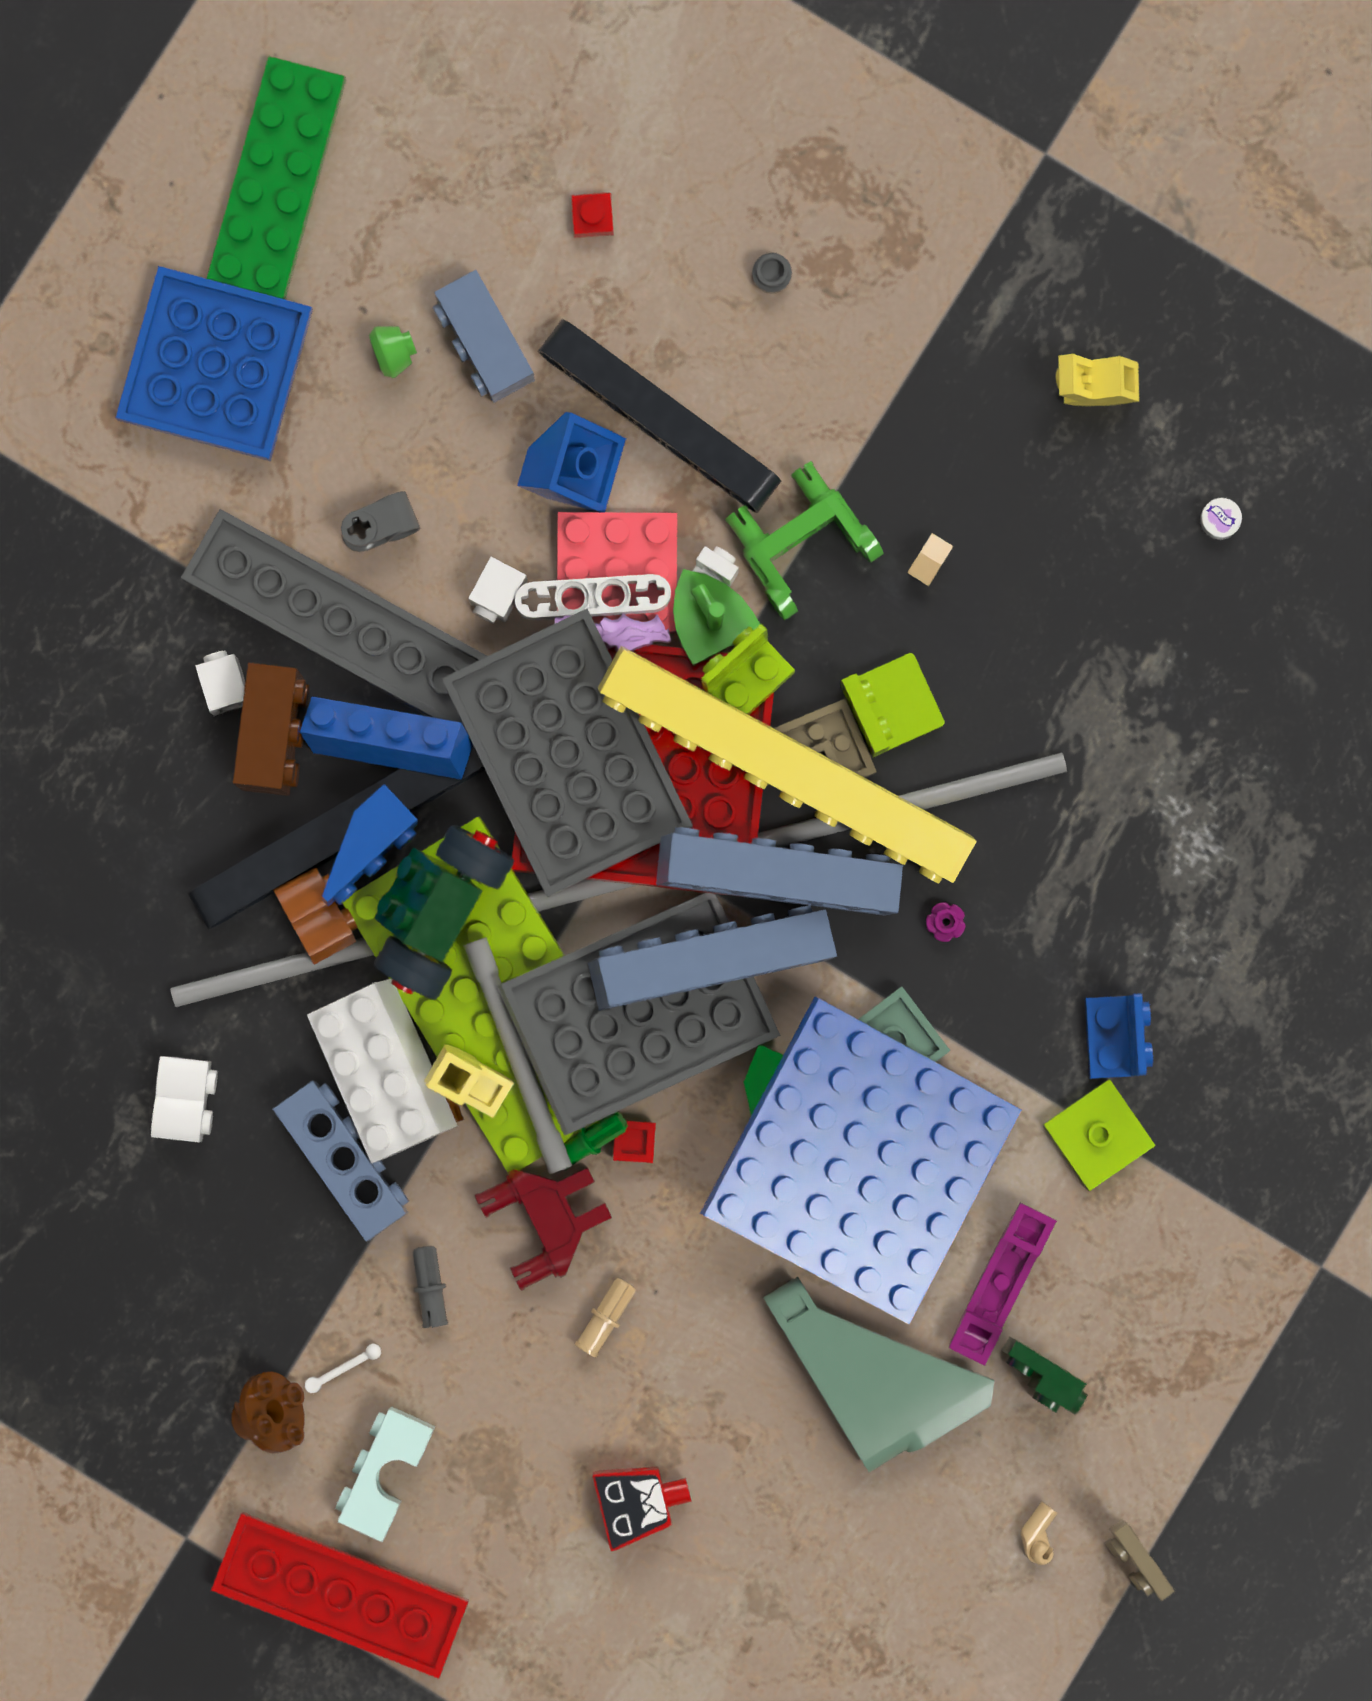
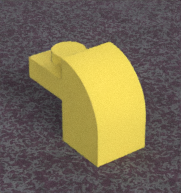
M1075 354L1058 356L1059 368L1056 371V384L1059 389V395L1064 397L1065 404L1107 406L1139 402L1138 362L1121 356L1095 360Z
M444 1045L424 1079L426 1087L461 1106L465 1102L494 1118L514 1084L510 1078L477 1061L474 1056L450 1045Z

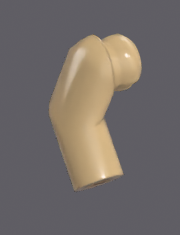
M1042 1501L1022 1527L1021 1538L1025 1555L1033 1563L1046 1565L1052 1560L1054 1554L1053 1548L1049 1545L1046 1529L1058 1513Z

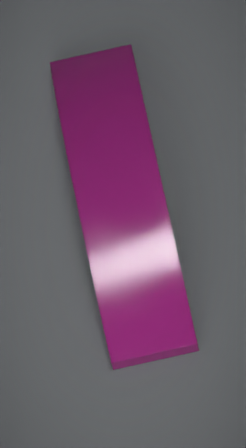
M1021 1202L1019 1203L977 1283L948 1348L984 1366L986 1365L1003 1331L1002 1327L1057 1220Z

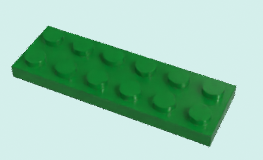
M268 56L207 279L286 299L344 90L345 76Z

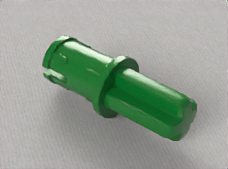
M617 1111L602 1118L587 1129L585 1127L578 1129V1133L564 1143L572 1166L590 1154H599L602 1146L625 1133L628 1125L620 1112Z

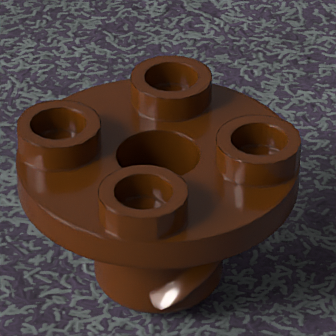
M263 1372L254 1375L243 1386L239 1403H234L231 1415L234 1431L241 1438L251 1440L260 1450L271 1454L282 1453L300 1445L304 1440L305 1423L302 1404L304 1402V1392L302 1387L296 1382L291 1383L287 1378L276 1372Z

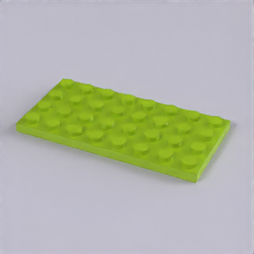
M480 816L460 827L473 834L476 830H479L492 837ZM444 838L422 852L442 861L436 855V852ZM399 866L356 891L343 903L345 908L349 909L357 924V928L376 958L382 951L387 938L394 936L375 920L374 916L377 913L379 900L390 890L395 881ZM512 868L499 889L491 888L474 879L471 880L483 892L443 961L453 971L448 982L444 985L440 996L437 999H431L416 992L410 995L397 988L402 1001L437 1057L444 1045H450L474 1056L477 1061L513 1081L514 1084L494 1118L466 1103L508 1173L513 1169H523L541 1158L542 1153L537 1143L536 1131L479 981L475 978L464 945L487 937L499 969L501 983H505L565 956ZM537 1076L555 1127L560 1132L565 1143L576 1135L578 1130L564 1135ZM597 1121L585 1126V1129H587L589 1126L593 1125Z

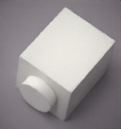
M490 557L468 598L470 604L475 607L473 613L493 624L496 618L506 622L515 606L516 592L522 585L527 583V576Z
M226 651L215 652L203 657L204 663L196 665V670L209 712L215 716L243 707L246 682L239 659L235 654L227 656Z

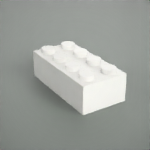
M392 979L373 983L307 1014L371 1164L391 1157L458 1126L446 1098L426 1087L424 1079L432 1065L397 988L391 984Z

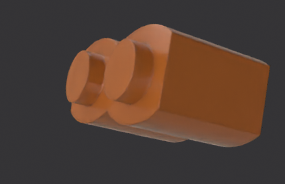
M316 867L273 890L314 965L356 943V939L351 931L357 929V924L349 909L343 908L339 910L335 901L329 907L323 902L322 894L330 875L328 873L321 877Z

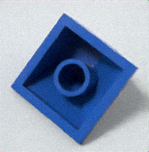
M565 412L528 447L517 486L550 500L593 512H605L626 438L571 412Z

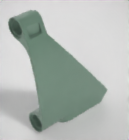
M798 1277L763 1297L869 1473L904 1451L908 1453L914 1452L927 1446L991 1406L994 1388L993 1379L899 1343L817 1308Z

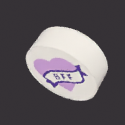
M1217 498L1210 501L1204 507L1200 516L1203 531L1211 538L1219 540L1231 537L1239 529L1242 521L1241 511L1237 504L1226 498Z

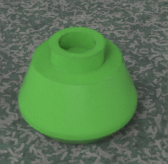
M376 326L369 334L372 348L384 376L396 378L412 364L410 356L417 354L409 331L401 333L399 326Z

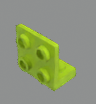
M762 624L755 630L750 626L747 627L732 642L735 647L725 657L721 654L716 655L703 668L705 673L702 677L703 690L748 715L795 673L794 668L768 642L767 629Z
M913 653L904 655L860 676L855 673L841 680L840 687L872 757L938 729L945 723Z

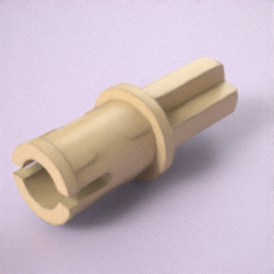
M615 1279L599 1307L592 1309L591 1312L594 1315L574 1345L597 1358L598 1352L613 1328L620 1326L617 1321L635 1294L636 1289L622 1279Z

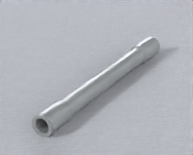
M487 937L464 945L475 978L479 981L536 1131L537 1143L548 1172L551 1174L572 1166L561 1134L555 1127L530 1058L497 988L502 983Z

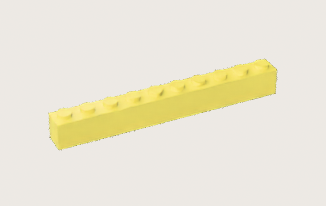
M620 646L598 686L599 692L605 695L602 702L621 713H624L626 707L639 713L638 721L654 731L659 732L662 726L676 733L673 740L692 751H695L697 746L711 752L709 760L727 770H730L732 765L746 771L744 778L762 789H765L768 784L782 791L779 797L797 808H800L804 802L817 810L814 814L816 818L833 827L837 825L838 821L852 828L849 833L850 836L868 846L871 845L873 840L887 847L884 852L885 855L905 865L908 859L921 866L919 873L936 883H940L942 878L954 883L977 842L970 834L623 646Z

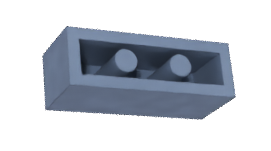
M477 270L434 292L438 304L432 308L442 327L450 325L457 338L451 342L461 361L464 362L469 359L476 373L470 376L481 397L489 394L492 402L495 403L535 381L534 372Z

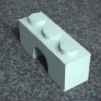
M392 1406L386 1415L379 1412L369 1433L376 1437L369 1452L362 1449L352 1472L359 1474L352 1489L345 1486L335 1507L336 1510L342 1512L337 1522L382 1542L402 1501L390 1496L382 1489L379 1481L380 1470L385 1463L392 1460H401L417 1467L436 1426Z

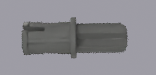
M435 1246L418 1247L413 1250L418 1286L414 1288V1292H418L423 1322L422 1328L447 1325L448 1320L443 1296V1288H446V1283H441L437 1250Z

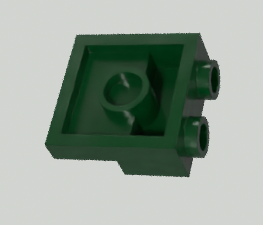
M1009 1336L1002 1348V1351L1010 1355L1006 1363L1028 1377L1032 1376L1028 1383V1386L1035 1390L1032 1398L1055 1413L1058 1412L1060 1407H1063L1076 1415L1088 1396L1083 1391L1087 1383Z

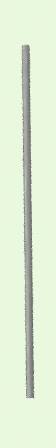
M1058 753L899 795V797L924 810L1067 772V767L1063 754ZM812 818L759 832L758 838L775 840L776 847L780 848L852 828L839 821L833 827L818 818ZM585 879L549 897L546 896L544 890L528 893V896L536 909L542 911L637 885ZM364 937L356 939V943L315 965L308 953L305 952L172 987L171 994L175 1007L374 954Z

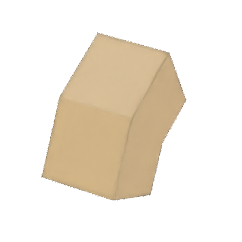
M932 533L909 569L908 574L929 586L953 546Z

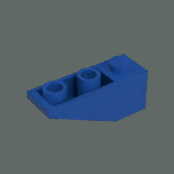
M385 784L353 813L322 894V900L328 907L334 901L339 905L344 903L357 890L354 883L365 873L369 878L372 877L386 864L387 860L383 857L394 846L401 850L417 835L413 830L418 825L417 818Z

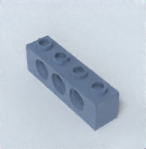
M311 1081L273 1108V1110L366 1242L370 1241L409 1213L404 1206L409 1200L396 1182L389 1185L381 1172L386 1167L381 1160L371 1164L366 1151L357 1140L360 1136L350 1116L343 1120L334 1106L340 1102L326 1083L320 1087L316 1081ZM318 1114H325L332 1123L330 1133L322 1138L315 1136L311 1130V1121ZM341 1147L350 1148L355 1155L354 1165L346 1171L340 1170L334 1163V1154ZM364 1180H371L378 1187V1196L370 1204L362 1202L357 1196L358 1185Z

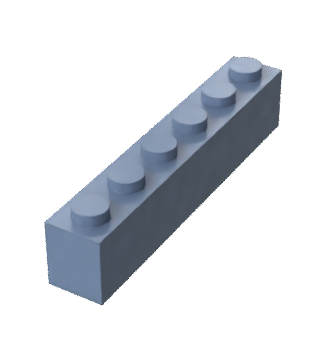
M675 828L674 833L662 836L660 840L656 885L883 916L899 912L903 865L889 863L890 857L885 855L867 854L865 860L852 858V851L828 849V854L814 853V846L806 844H790V849L777 848L775 840L753 838L752 844L737 842V835L727 833H714L712 839L699 837V830L691 828Z
M811 905L788 910L789 917L775 920L774 913L761 915L750 919L752 925L741 928L737 927L736 921L713 926L714 933L700 936L698 929L676 934V942L662 944L661 938L649 939L638 942V950L625 953L622 946L598 951L600 958L588 963L598 1009L600 1011L819 963L837 957L826 909L812 912Z

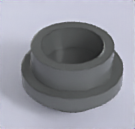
M767 253L759 257L754 263L752 270L754 283L759 289L767 293H777L785 289L790 283L792 276L789 261L777 253Z

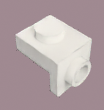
M705 546L696 559V566L693 571L711 576L730 587L738 575L739 567L733 564L736 560L735 557L716 546L712 551Z

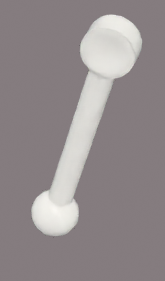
M377 1344L368 1345L364 1353L318 1378H308L305 1382V1389L309 1393L318 1392L324 1383L368 1359H378L381 1355V1348Z

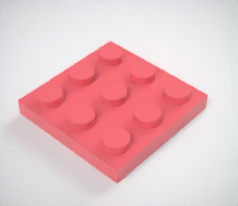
M558 512L557 580L646 574L660 575L666 579L671 589V598L667 607L655 613L627 614L626 616L637 621L647 622L658 615L665 629H669V634H676L673 607L677 587V513ZM636 583L628 584L631 592L629 606H638L636 597H648L650 603L655 604L658 603L659 596L665 595L664 590L657 589L656 583L648 584L649 588L645 592H636ZM611 585L603 590L601 598L607 606L616 607L624 601L625 594L620 587ZM577 588L567 589L561 598L562 604L572 610L580 608L585 600L583 592ZM621 615L592 617L594 623H600L604 617L616 620Z

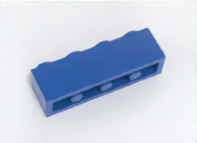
M311 697L300 730L311 751L316 754L461 780L473 746L461 722L318 697Z

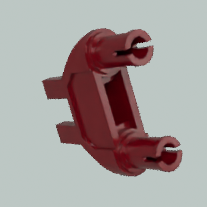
M589 1168L579 1171L559 1182L513 1169L506 1175L507 1180L475 1194L478 1204L495 1198L493 1203L481 1208L485 1218L516 1202H519L520 1205L524 1204L544 1245L541 1248L543 1253L510 1267L514 1278L527 1271L531 1272L530 1275L516 1281L521 1291L553 1274L555 1278L566 1276L583 1232L612 1218L606 1203L576 1217L566 1196L595 1182Z

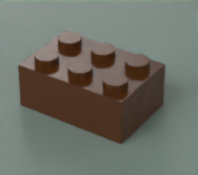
M248 663L233 784L242 791L289 796L290 787H297L300 764L296 763L294 756L295 748H302L304 738L300 733L302 724L299 716L300 708H307L310 685L306 684V680H304V677L297 668Z

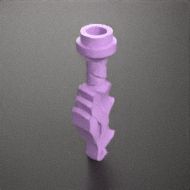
M623 613L616 620L604 617L600 623H595L604 644H606V648L616 647L614 649L616 652L620 646L633 652L638 648L652 645V642L667 644L671 642L669 629H665L658 615L650 621L641 622L631 619ZM570 616L555 617V623Z

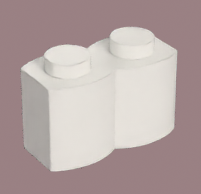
M160 1056L151 1137L202 1142L203 1134L210 1135L213 1111L206 1110L208 1094H215L218 1075L217 1070H211V1061Z

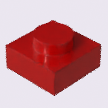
M611 193L571 195L574 238L614 235Z
M626 1121L628 1126L625 1133L614 1139L613 1160L653 1163L656 1123Z

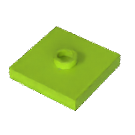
M1110 1079L1042 1124L1088 1191H1091L1156 1146Z

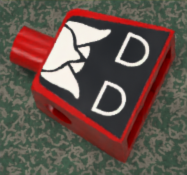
M658 1466L599 1470L593 1472L592 1475L611 1551L618 1550L670 1527L672 1520L669 1507L692 1502L686 1478L662 1483Z

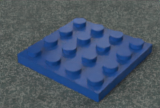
M158 266L115 418L128 424L271 461L312 316V307Z

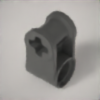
M405 491L393 493L371 505L352 511L345 516L341 525L344 543L348 548L356 552H365L385 543L403 539L421 529ZM360 523L362 528L369 527L366 530V538L359 540L357 535L350 536L354 532L353 525Z

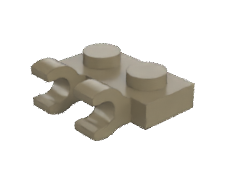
M1122 1519L1109 1528L1115 1538H1109L1105 1541V1544L1114 1557L1119 1556L1123 1562L1131 1559L1138 1572H1132L1128 1577L1138 1591L1143 1590L1147 1597L1154 1593L1161 1601L1175 1592L1130 1525Z

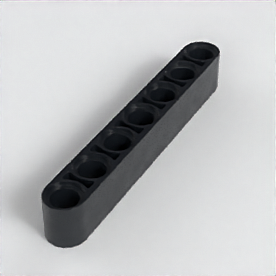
M561 319L539 348V354L550 364L743 506L746 505L749 510L758 513L781 483V479L773 471L570 322Z

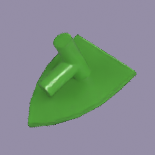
M683 569L675 590L673 615L676 633L683 650L691 664L695 666L733 646L732 642L743 630L749 626L755 630L760 625V622L745 600L728 585L706 574Z

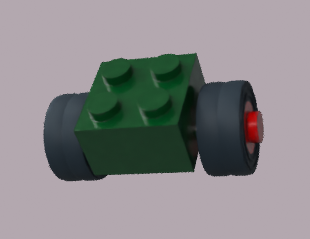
M452 825L436 852V855L442 861L414 847L409 856L401 861L397 869V877L390 890L379 900L377 913L374 916L375 920L394 935L387 938L382 951L378 954L374 966L379 971L392 979L391 984L410 995L416 992L431 999H437L440 996L444 985L448 982L453 971L443 961L483 892L471 880L474 879L486 886L499 889L514 864V859L510 855L496 847L498 841L479 830H476L473 834Z

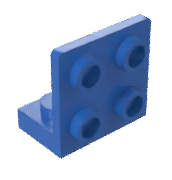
M1142 993L1118 997L1085 998L1089 1079L1147 1075V1067L1153 1066V1050L1151 1042L1145 1043L1144 1027L1150 1026L1151 1015L1149 1002L1142 1001Z

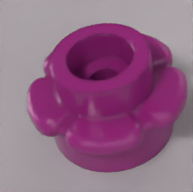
M946 902L933 906L932 913L926 918V926L929 932H933L934 938L941 942H949L953 937H960L966 926L963 922L965 915L962 909L955 904L950 906ZM944 918L950 920L948 926L943 925L942 920Z

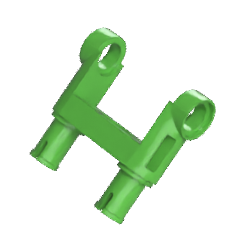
M812 461L803 465V471L799 468L791 474V477L796 481L811 503L808 510L772 534L763 533L746 505L737 509V515L744 525L738 519L735 512L725 519L726 523L730 525L745 547L743 549L744 558L766 588L765 593L769 601L783 620L797 613L798 609L789 595L792 591L772 562L831 522H836L855 552L860 551L869 563L884 554L879 542L866 525H861L839 491L829 489Z

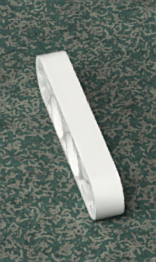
M655 574L538 581L522 585L516 592L515 604L517 611L522 617L534 621L572 616L584 609H588L591 617L622 615L623 613L625 615L655 613L667 607L671 598V589L665 578ZM636 583V592H645L649 588L648 584L656 583L657 589L664 590L665 595L659 596L658 603L651 604L648 597H636L638 606H629L631 592L628 584ZM611 585L620 587L625 594L624 601L616 607L607 606L601 598L603 590ZM569 588H577L585 596L583 605L578 609H568L562 604V595ZM548 589H556L555 602L558 611H550V603L538 604L537 611L534 612L530 611L528 605L521 604L522 599L529 597L530 591H536L538 598H550Z

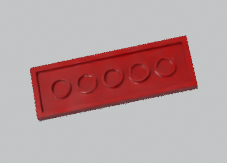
M244 1512L240 1514L211 1591L437 1679L440 1678L469 1602L468 1599Z

